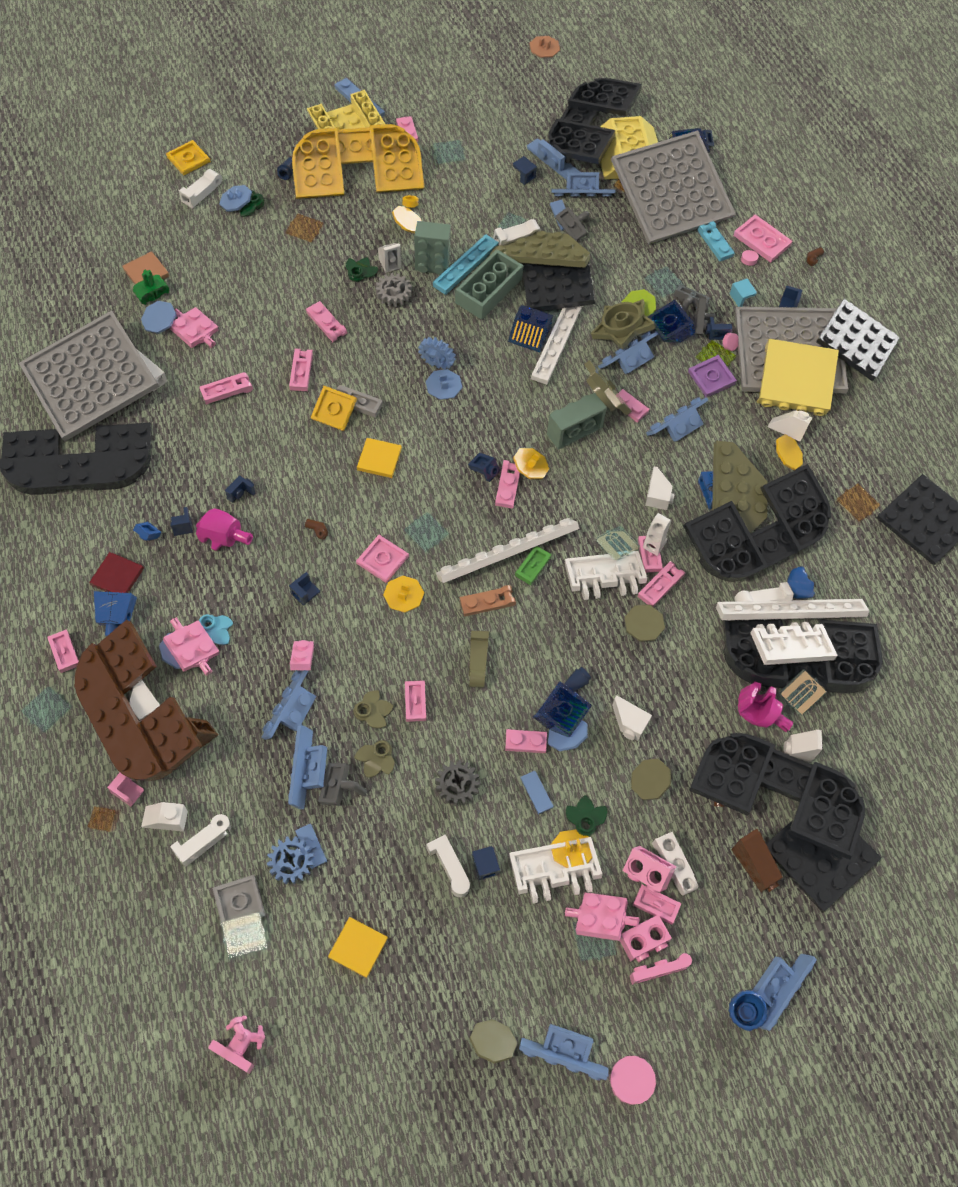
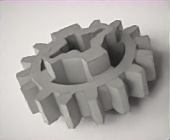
M391 273L389 277L385 274L384 279L379 278V282H376V295L378 300L382 299V304L388 302V306L394 304L397 307V303L403 305V301L408 302L409 297L412 296L410 280H406V276L400 277L399 273L396 276Z

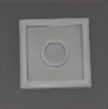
M255 874L213 887L223 931L222 922L255 913H259L260 919L266 917Z

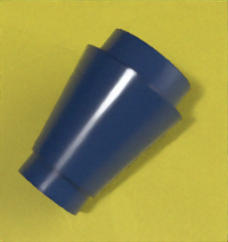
M291 157L287 158L277 168V174L283 180L292 177L293 166Z
M583 667L576 668L562 685V688L570 695L589 684L591 676Z

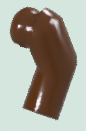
M307 518L305 528L313 529L319 539H325L328 536L325 524Z

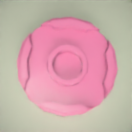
M626 1056L613 1066L610 1074V1083L614 1095L620 1101L629 1105H636L647 1101L654 1093L656 1078L651 1065L647 1061L637 1056Z

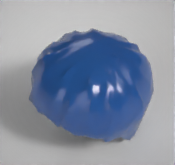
M803 566L794 568L787 578V582L794 593L793 598L795 599L812 598L815 595L814 582L807 578L808 575L805 573Z
M742 990L731 998L728 1011L733 1023L743 1030L751 1031L761 1027L766 1022L768 1009L764 999L758 993Z

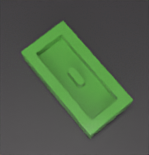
M535 546L516 571L515 576L532 585L551 559L552 554Z

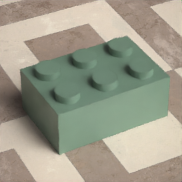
M417 221L414 235L415 271L442 274L449 268L450 224Z
M595 393L585 395L580 400L571 402L560 410H554L549 415L547 435L559 450L603 428L607 407Z

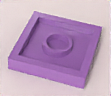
M719 355L688 370V373L705 397L735 385L737 381Z

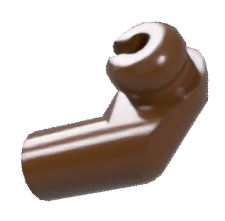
M822 247L807 253L806 262L808 265L814 266L818 262L817 257L824 254Z

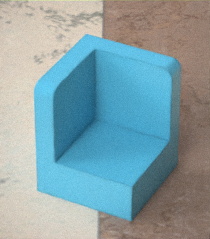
M748 279L733 283L730 295L738 307H742L745 299L755 296L757 293Z

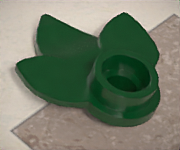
M252 191L250 201L241 208L240 216L251 215L256 209L262 208L264 197Z
M368 257L357 262L349 258L345 263V267L349 271L348 277L354 282H359L364 278H371L378 272V267L370 266Z
M586 795L578 801L576 807H566L567 819L575 825L577 832L582 836L592 835L596 830V826L603 824L606 820L607 807L599 806L595 808L592 801ZM588 823L589 829H584L582 824Z

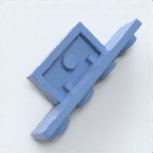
M536 139L527 145L529 151L566 180L567 172H580L570 163H565V156L544 139Z
M567 172L566 189H551V192L554 193V196H564V193H570V196H580V193H586V196H596V193H602V196H611V193H616V190L599 189V172Z
M649 331L641 336L642 339L640 341L635 339L628 344V348L623 350L620 348L615 351V356L609 355L602 359L603 363L598 366L599 369L617 360L623 372L627 374L649 361L654 356L646 342L658 335V332L656 331L651 334Z
M700 397L690 401V406L687 407L685 405L677 409V414L673 415L672 413L664 417V422L661 424L660 422L650 426L651 430L646 432L647 436L653 435L666 427L672 440L675 442L702 426L703 422L696 408L707 402V397L700 399Z
M296 670L291 677L293 681L283 691V699L273 709V717L263 727L262 731L264 733L261 738L265 740L272 738L280 723L293 731H297L298 725L302 724L316 698L315 695L300 686L309 670Z
M298 725L288 796V804L298 809H304L306 789L323 787L327 757L326 746L311 747L313 731L303 725Z
M800 954L791 968L781 957L775 956L752 990L764 999L768 1009L766 1022L759 1028L770 1031L776 1025L777 1019L783 1010L788 1007L789 1001L795 992L799 990L807 974L811 972L816 962L814 956Z
M550 1024L544 1045L525 1038L521 1039L519 1050L529 1057L538 1056L544 1058L549 1064L564 1065L572 1072H584L595 1080H607L608 1078L607 1067L588 1061L593 1038Z

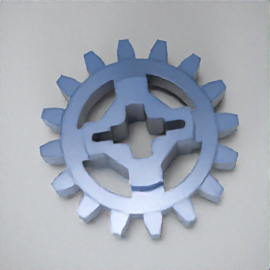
M431 337L424 338L418 347L420 349L418 353L422 354L421 358L426 359V363L431 366L435 365L437 368L442 367L444 370L452 366L456 354L452 353L453 349L448 348L449 344L444 343L443 340L438 341L436 337L433 340Z
M288 836L284 843L278 840L279 846L271 847L274 853L267 855L272 859V861L267 862L268 867H273L269 872L272 875L276 874L275 879L277 881L283 878L284 884H287L289 880L296 884L297 878L303 881L304 873L310 875L308 867H314V864L310 861L314 858V855L309 853L312 850L310 845L305 847V840L299 843L296 836L293 838V841ZM288 847H297V849L291 850ZM282 853L280 860L277 861L279 854ZM287 853L293 858L295 867L289 863ZM304 860V864L300 868L301 861ZM290 870L293 871V874H285L283 872Z

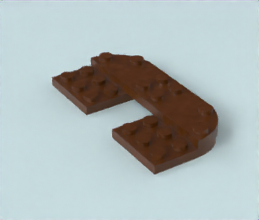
M125 620L97 645L91 643L81 654L76 667L74 686L77 696L115 768L124 776L132 779L156 781L173 772L202 748V745L176 699L173 697H169L142 721H138L124 694L157 666L132 622Z

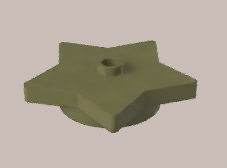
M644 299L634 303L621 302L613 306H604L602 322L591 332L592 339L612 340L623 350L635 336L655 329L654 321L644 315Z
M588 360L584 364L590 373L586 381L595 394L612 412L619 408L626 416L631 413L632 410L618 394L611 380L608 381L595 365Z

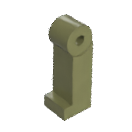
M471 630L469 687L484 688L489 631Z

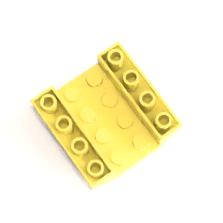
M365 90L350 94V105L329 112L325 111L322 104L307 108L317 129L367 128L370 125H382L385 123Z
M642 116L610 118L600 126L615 130V137L600 161L604 180L619 179L611 161L612 156L658 143L654 127Z

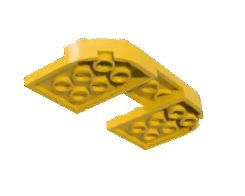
M392 124L370 125L367 128L339 130L337 128L313 130L303 136L293 151L292 166L296 199L344 195L341 164L373 162L376 193L424 189L419 145L415 138L405 131L404 128Z

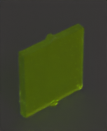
M711 340L705 347H702V350L695 358L704 362L719 355L725 365L729 367L730 362L736 355Z

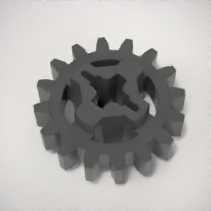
M458 760L457 765L450 761L449 767L443 765V772H437L439 778H435V784L438 785L436 786V792H441L440 799L446 797L447 804L452 800L454 801V806H457L458 801L465 805L466 799L473 801L472 794H478L476 788L480 787V782L477 781L479 774H474L475 767L468 768V762L463 766L461 765V760ZM450 773V778L444 782L445 777ZM455 777L456 780H458V782L461 783L460 789L459 786H457V784L454 783ZM471 784L470 789L465 793V788Z

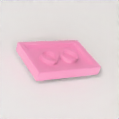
M754 215L735 230L733 235L770 263L787 250L793 242L757 215Z

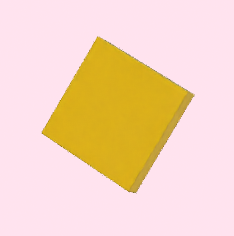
M193 140L166 153V157L183 176L211 162L210 158Z
M323 386L311 419L344 431L357 398Z
M367 438L357 470L392 478L402 445Z
M349 917L328 958L367 978L388 937Z

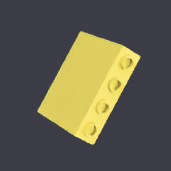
M769 339L765 345L766 356L760 396L757 403H760L763 407L778 406L781 410H789L790 408L797 411L814 412L813 414L816 416L826 415L831 409L839 350Z

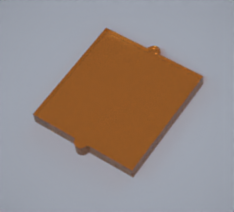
M297 214L294 220L290 222L286 234L312 242L315 236L319 234L323 222Z
M856 484L849 490L846 489L845 493L836 499L858 521H861L867 515H871L880 506L859 484Z

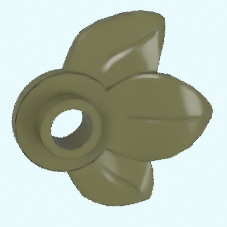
M374 690L364 695L363 700L355 705L353 712L356 719L366 721L370 727L383 728L387 725L384 717L392 711L394 706L387 701L379 700V691ZM366 709L367 713L361 714L360 710Z
M383 740L377 741L374 745L362 746L354 757L358 761L365 762L364 774L367 778L378 775L380 771L389 775L395 765L394 759L391 756L392 747L387 741ZM380 748H384L386 752L384 754H380L378 750Z

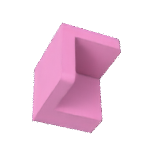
M121 773L107 787L113 795L130 807L144 792L143 788Z

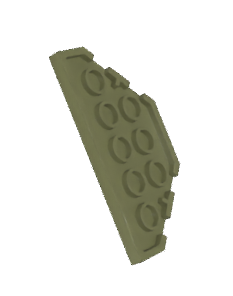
M535 232L533 235L519 238L506 245H498L491 252L492 254L497 249L519 263L586 268L590 260V252L570 235L561 232Z
M716 440L713 451L712 510L733 501L751 533L767 518V500L760 487L767 484L768 481L734 442Z

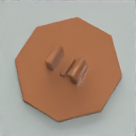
M538 36L529 43L531 52L540 58L554 57L560 51L558 41L550 36Z

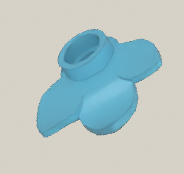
M206 614L199 619V622L215 644L226 645L229 643L230 637L226 629L233 625L230 618L223 615L214 617L213 615ZM207 622L212 623L210 626L205 627V624Z

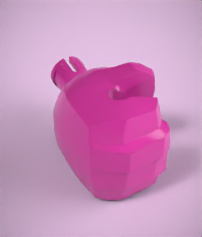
M216 508L209 510L200 518L196 525L198 540L205 544L210 539L212 541L211 549L217 551L221 546L231 547L235 541L250 545L253 539V534L240 530L241 524L239 520L227 512Z
M754 682L741 690L738 698V712L745 720L758 727L767 728L774 723L784 732L790 730L793 721L781 714L783 704L775 699L776 688L771 686L765 694L759 695L761 683Z

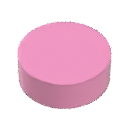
M746 250L742 253L741 261L745 265L752 266L757 263L759 256L755 251Z
M727 333L724 336V349L733 351L738 347L737 334Z

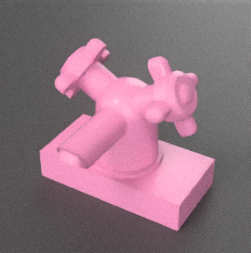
M244 1015L234 1018L226 1026V1030L234 1028L236 1032L228 1046L225 1047L213 1040L208 1048L250 1074L255 1065L244 1059L243 1055L250 1042H257V1049H261L265 1035L262 1025L258 1026L257 1033H251L248 1029H244L242 1022L247 1019Z

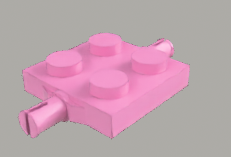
M196 307L185 314H182L177 308L175 309L177 319L173 321L169 329L191 348L203 342L209 345L210 348L216 345V342L210 338L218 331V326Z
M177 617L172 619L170 623L175 631L163 637V641L183 672L194 667H200L205 676L211 674L212 670L207 662L209 659L219 655V650L199 620L188 626H182Z
M585 892L579 909L566 907L565 910L566 917L578 918L576 926L577 935L620 941L621 932L625 925L639 926V917L626 915L627 898Z

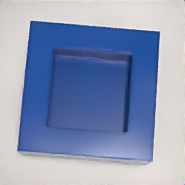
M149 522L138 523L133 529L139 534L141 539L146 541L158 539L162 533Z

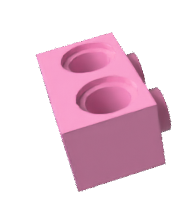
M637 846L632 849L623 871L633 881H641L646 884L647 889L658 893L667 889L676 866L645 848ZM637 860L643 864L642 871L636 866ZM655 871L660 872L662 876L661 881L655 878Z
M658 914L639 924L638 927L635 926L622 933L620 943L631 962L635 959L641 962L648 958V953L654 949L658 953L667 948V943L672 938ZM650 931H657L660 935V940L652 939ZM637 940L640 942L641 950L633 949L631 941Z

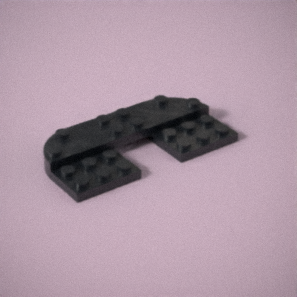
M597 78L588 84L587 82L580 84L568 99V107L561 118L556 119L550 128L549 144L565 156V163H570L571 159L599 164L615 137V130L593 126V122L599 112L626 117L642 90V84L612 78Z
M151 422L96 426L95 452L59 455L60 434L57 429L3 432L0 471L8 484L17 491L29 495L56 494L57 490L94 488L95 491L124 488L135 483L136 479L145 474L149 468L152 454Z
M808 464L760 487L778 520L751 534L733 501L683 525L701 558L698 561L708 573L721 580L740 581L811 546L825 535L828 530L829 519L831 518V508L824 491Z
M782 619L723 620L725 643L723 653L726 663L738 677L750 684L758 682L764 687L787 688L806 671L826 692L856 693L868 688L874 682L882 667L883 657L877 624L820 619L818 624H823L837 653L835 660L764 665L752 638L751 631L759 624L764 625L766 631L768 624H774L778 631L783 626ZM811 680L804 681L797 689L802 690L805 684L812 683ZM813 685L812 691H816L817 686Z
M732 733L724 738L719 737L707 747L689 791L748 816L759 787L767 788L799 802L789 834L849 860L852 858L865 817V804L863 797H860L855 789L856 785L847 776L816 761L812 765L774 749L775 744L749 734Z

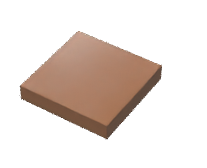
M152 251L122 266L134 284L143 280L142 273L145 269L147 271L150 270L152 275H160L162 279L169 277V272Z

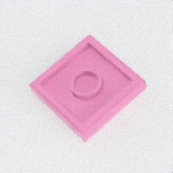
M378 535L356 560V564L387 583L406 561L409 554L381 535Z

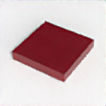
M109 552L89 583L91 586L105 592L129 593L144 567Z

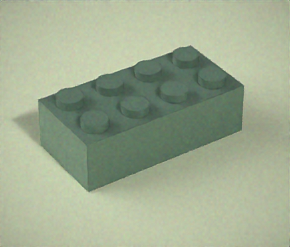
M496 249L455 290V303L482 320L522 280L523 265Z

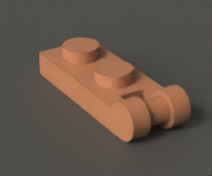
M506 585L500 589L460 597L464 617L515 606L516 601L511 594L513 592L512 587ZM504 596L505 600L500 601L499 597Z

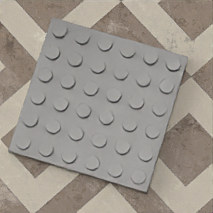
M698 131L621 153L611 158L648 245L695 230L700 225H707L712 221L717 223L735 216V211Z
M736 307L735 321L736 333L738 335L742 391L760 392L766 356L765 345L769 339L822 347L816 343V340L837 308ZM838 358L833 393H847L848 383L845 362Z
M112 310L19 363L64 441L160 387Z

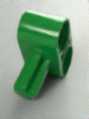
M146 269L142 273L143 280L136 283L132 289L143 305L160 298L165 293L168 294L170 291L169 286L160 275H152V272Z

